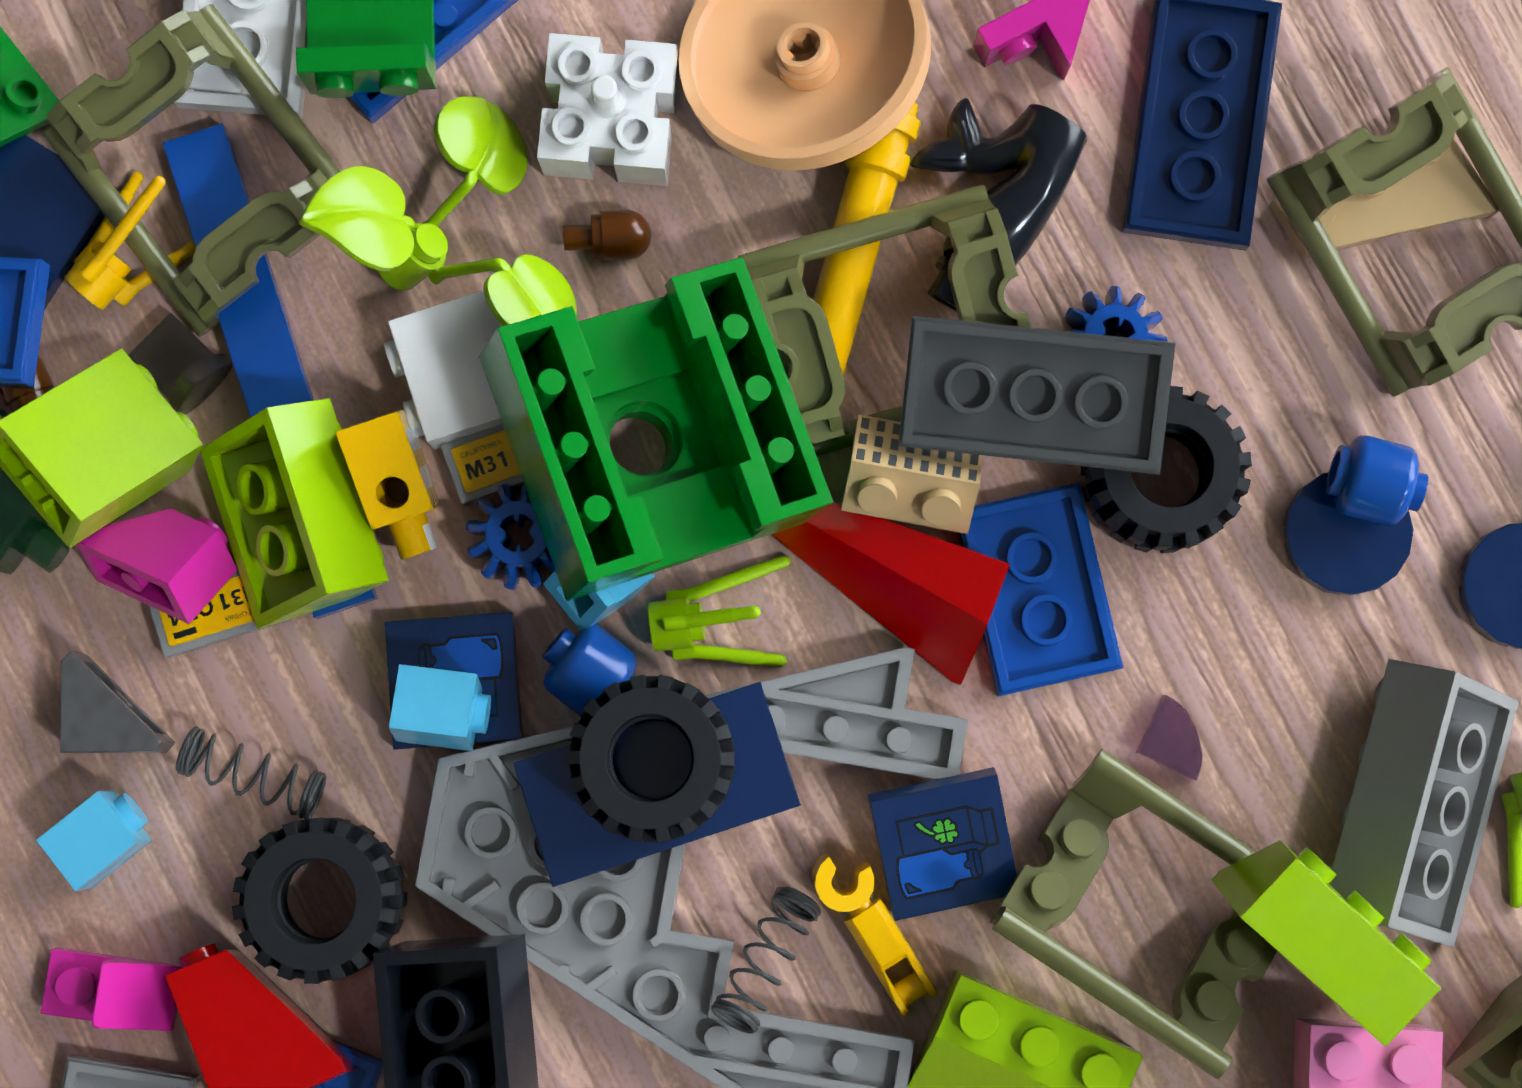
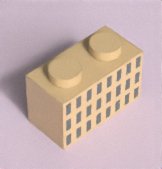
M859 414L848 464L841 511L968 534L980 486L983 455L898 446L901 422Z

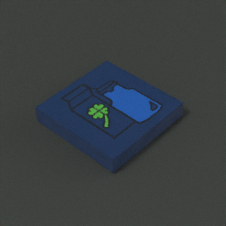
M513 612L385 622L390 712L392 710L399 664L474 673L478 675L482 686V694L491 695L490 717L486 734L475 733L474 744L513 741L523 738ZM392 735L393 750L435 747L396 742Z
M994 767L868 794L894 921L1003 898L1017 874L998 775Z

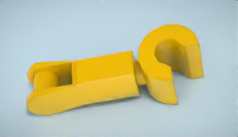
M826 851L820 855L812 868V883L819 899L830 909L849 913L843 920L845 926L903 1016L910 1013L907 1006L926 994H929L931 998L937 996L938 993L928 974L881 898L870 899L874 890V874L868 862L866 861L855 868L854 881L849 888L838 890L832 886V878L836 870L835 865ZM907 958L914 972L893 985L885 970Z

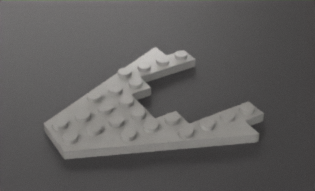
M912 648L896 649L761 682L783 752L786 754L937 780L959 775L968 719L905 708L915 651ZM745 686L707 694L705 696L708 698H712ZM573 726L438 759L415 884L417 888L490 936L525 934L527 961L720 1088H907L915 1043L914 1038L747 1009L760 1021L757 1032L749 1034L727 1025L714 1015L711 1005H713L717 996L725 994L734 940L671 930L686 844L552 887L513 763L571 744L572 736H570Z

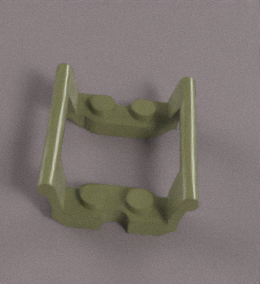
M209 4L199 11L187 12L183 9L157 24L126 48L129 54L130 65L123 77L117 80H106L101 75L94 73L59 100L46 115L51 126L43 133V136L114 228L130 209V206L103 173L93 148L102 141H121L133 135L183 96L191 86L194 70L204 62L232 70L310 172L305 180L290 187L285 192H266L254 198L202 239L196 246L193 263L181 273L140 220L124 240L198 337L207 334L219 323V313L260 282L256 275V266L258 260L264 254L270 251H278L285 257L291 258L320 236V234L299 225V220L315 192L331 177L341 172L213 4Z
M1449 67L1427 78L1426 86L1388 109L1391 116L1390 125L1382 136L1369 133L1365 127L1357 128L1313 156L1289 165L1266 179L1392 397L1412 388L1430 386L1455 374L1492 351L1490 335L1493 328L1499 323L1505 322L1510 324L1514 330H1522V264L1513 263L1494 268L1441 301L1431 310L1426 326L1416 333L1384 331L1319 220L1334 204L1352 195L1367 196L1386 190L1436 159L1449 148L1456 133L1522 249V195Z
M984 184L738 255V258H744L776 348L784 351L790 359V369L787 378L816 456L852 446L858 418L850 421L841 418L839 408L845 396L844 377L827 317L821 306L807 296L802 282L806 262L930 226L951 238L954 252L950 257L947 267L948 280L959 320L1031 327L1028 313L1011 310L1007 307L1004 300L1006 285L1018 274L999 210L989 200ZM903 405L867 416L901 422Z
M1101 749L1088 768L1073 783L1038 838L1047 851L1045 865L1042 867H1031L1026 864L1018 871L990 920V923L993 924L992 930L1214 1078L1219 1079L1225 1073L1232 1060V1057L1225 1053L1223 1049L1245 1011L1236 999L1235 989L1239 980H1248L1254 983L1263 978L1277 953V950L1241 919L1236 911L1230 919L1213 927L1202 941L1175 989L1172 999V1009L1175 1018L1046 933L1047 930L1059 926L1074 912L1101 867L1109 849L1106 831L1113 819L1119 818L1140 806H1143L1230 865L1257 852L1104 749Z

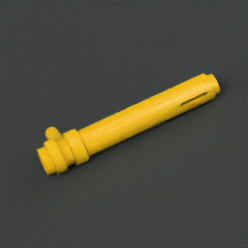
M914 102L906 116L883 139L862 153L845 160V166L849 169L833 228L890 211L897 184L905 181L911 159L906 154L908 144L916 142L921 123L916 118L919 108L917 103ZM881 241L826 256L816 286L813 300L821 306L827 317L843 377Z

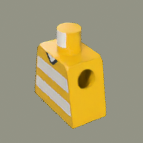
M405 410L396 411L335 432L372 530L389 525L401 560L437 548L425 512L439 506V500L418 437L415 438L411 431ZM390 477H397L405 482L409 493L406 502L397 503L389 498L386 483Z

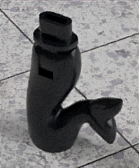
M964 98L957 103L951 112L947 125V138L923 147L913 157L910 166L941 172L967 171L975 174L1000 173L1016 168V172L987 191L989 200L999 210L1016 266L1030 249L1055 210L1075 170L1087 142V136L1078 125L1057 111L1042 105L1031 104L1002 134L995 138H985L982 135L969 99ZM946 236L943 249L944 257H940L935 264L940 272L928 290V294L938 302L957 312L948 280L947 268L954 249L951 238Z

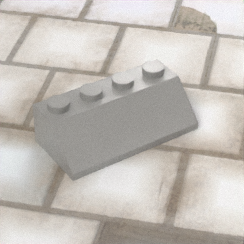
M1388 659L1384 678L1379 682L1375 692L1376 707L1368 737L1359 751L1357 778L1351 800L1346 805L1342 814V833L1334 863L1330 866L1337 875L1329 885L1345 899L1354 890L1358 892L1385 918L1378 926L1454 947L1519 700L1455 671Z

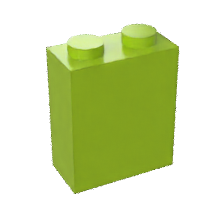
M122 348L0 420V467L69 549L189 473L203 445L192 421L185 414L176 412L158 391L157 383L152 374L144 366L135 364Z

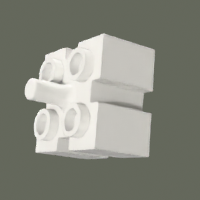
M549 33L545 86L551 103H558V109L542 108L537 159L543 175L593 180L594 166L605 165L614 166L618 182L668 186L672 144L670 120L658 117L659 112H675L679 70L677 45L625 40L624 55L606 54L603 52L600 37Z

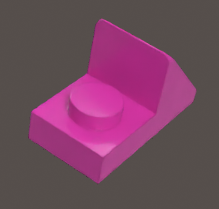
M1031 0L979 27L973 47L984 67L1000 59L1004 65H1010L1036 50L1038 46L1035 41L1040 40L1062 80H1065L1073 61L1090 0Z
M59 947L51 949L41 1014L92 1021V1027L172 1031L175 1027L177 1006L165 975L182 969V965Z

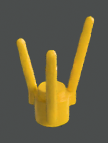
M139 171L131 174L124 188L120 191V195L128 205L134 198V194L144 178L143 174ZM162 176L153 178L115 228L106 216L104 217L88 245L73 261L75 265L64 276L74 289L101 310H104L113 299L125 307L140 290L155 281L147 270L128 281L125 276L132 270V267L116 251L165 186V179ZM194 241L187 243L174 253L172 252L168 255L176 267L194 255L196 249Z

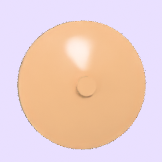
M697 0L687 18L680 42L679 73L687 101L700 125L719 146L732 155L746 162L776 170L794 171L826 167L845 161L869 149L890 133L906 116L916 101L928 72L931 57L930 26L922 0Z

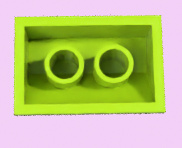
M330 398L267 407L203 446L200 450L257 629L266 628L353 599L389 581L381 547L377 543L374 532L369 525L335 433L343 429L337 421Z
M1279 840L1220 870L1211 881L1240 918L1385 1047L1442 989L1424 971L1432 960L1403 933L1392 941L1380 931L1377 926L1385 918L1358 892L1354 890L1345 899L1329 885L1337 874L1308 847L1297 856Z
M955 970L909 1077L907 1088H1130L1143 1055L1130 1046Z

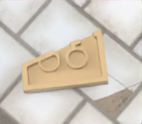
M1453 138L1449 148L1439 157L1391 187L1372 195H1352L1334 204L1319 220L1335 248L1341 250L1373 243L1378 239L1413 231L1418 233L1467 219L1476 220L1494 216L1500 210L1461 147ZM1276 198L1269 205L1270 209L1301 258L1310 257Z

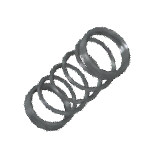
M195 726L189 731L178 754L176 762L178 774L185 775L186 777L191 776L206 757L205 779L209 785L213 786L221 782L234 765L232 786L236 795L241 796L248 792L261 775L260 799L263 805L268 806L275 802L289 784L287 805L290 814L293 816L298 814L304 820L310 819L313 816L326 784L325 773L318 772V770L311 773L303 790L299 809L293 811L292 794L298 763L293 765L276 795L271 800L265 801L264 788L271 758L270 753L266 754L259 770L244 790L238 791L237 773L244 747L243 743L239 744L232 760L220 777L215 781H211L209 766L216 733L212 734L205 750L197 760L204 743L205 730Z
M777 887L774 895L771 897L772 907L780 918L766 917L758 920L757 928L759 934L766 943H749L743 948L745 958L753 969L736 968L730 971L731 984L740 995L732 993L721 994L716 997L713 1005H711L715 1016L739 1031L749 1034L756 1033L758 1026H760L759 1019L744 1007L728 1000H722V998L742 1000L764 1012L768 1011L765 1005L753 1000L741 990L733 979L734 974L737 972L752 973L765 978L774 985H782L780 980L763 972L751 960L747 953L748 948L754 946L768 948L791 961L796 960L792 953L777 947L766 937L761 929L762 923L765 921L783 923L802 935H809V931L806 928L789 921L775 905V900L787 912L805 921H817L818 916L821 914L819 905L812 898L791 887Z

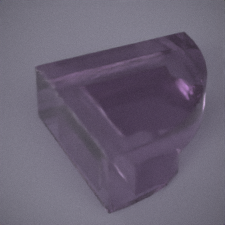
M1163 695L1136 753L1193 781H1197L1203 758L1198 732L1186 709L1173 698Z

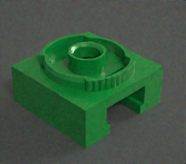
M743 257L671 277L665 284L667 293L664 297L582 321H578L573 306L498 327L480 353L479 358L566 602L801 525L834 503ZM627 418H638L651 423L657 428L663 437L666 448L665 459L659 470L648 474H638L628 471L616 461L610 448V434L615 423Z

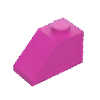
M172 508L106 525L76 544L96 581L187 624L192 622L238 570L226 547L228 542L227 536L217 524L201 516L194 519Z

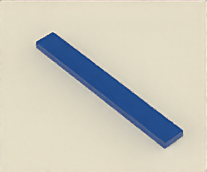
M222 123L163 142L195 247L205 236L250 202L227 128ZM267 253L258 260L256 266V275L260 282L219 313V322L250 418L267 407L314 400ZM375 588L353 599L312 613L314 618L320 619L377 600L378 597Z

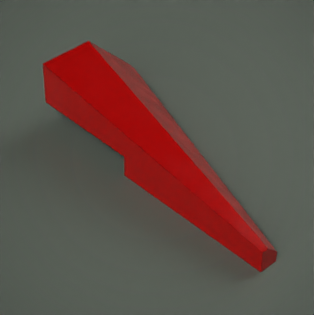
M835 501L805 523L771 534L859 608L870 614L897 636L907 647L915 649L917 654L940 671L950 682L957 685L962 684L989 622L1010 566L1009 563L883 518L841 511L842 504Z

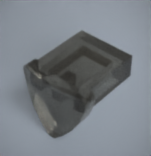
M171 312L128 354L135 364L144 366L152 374L158 389L169 399L171 407L176 412H182L185 415L203 403L218 388L233 367V362L225 354H214Z

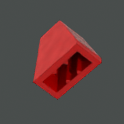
M213 943L181 956L179 960L182 969L165 975L208 1088H313L355 1070L350 1057L240 951L226 949L219 952L217 944Z

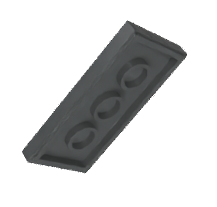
M913 315L898 446L1160 475L1176 343Z

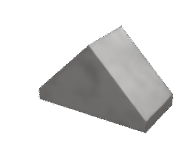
M70 651L61 660L60 753L168 752L176 743L88 655Z

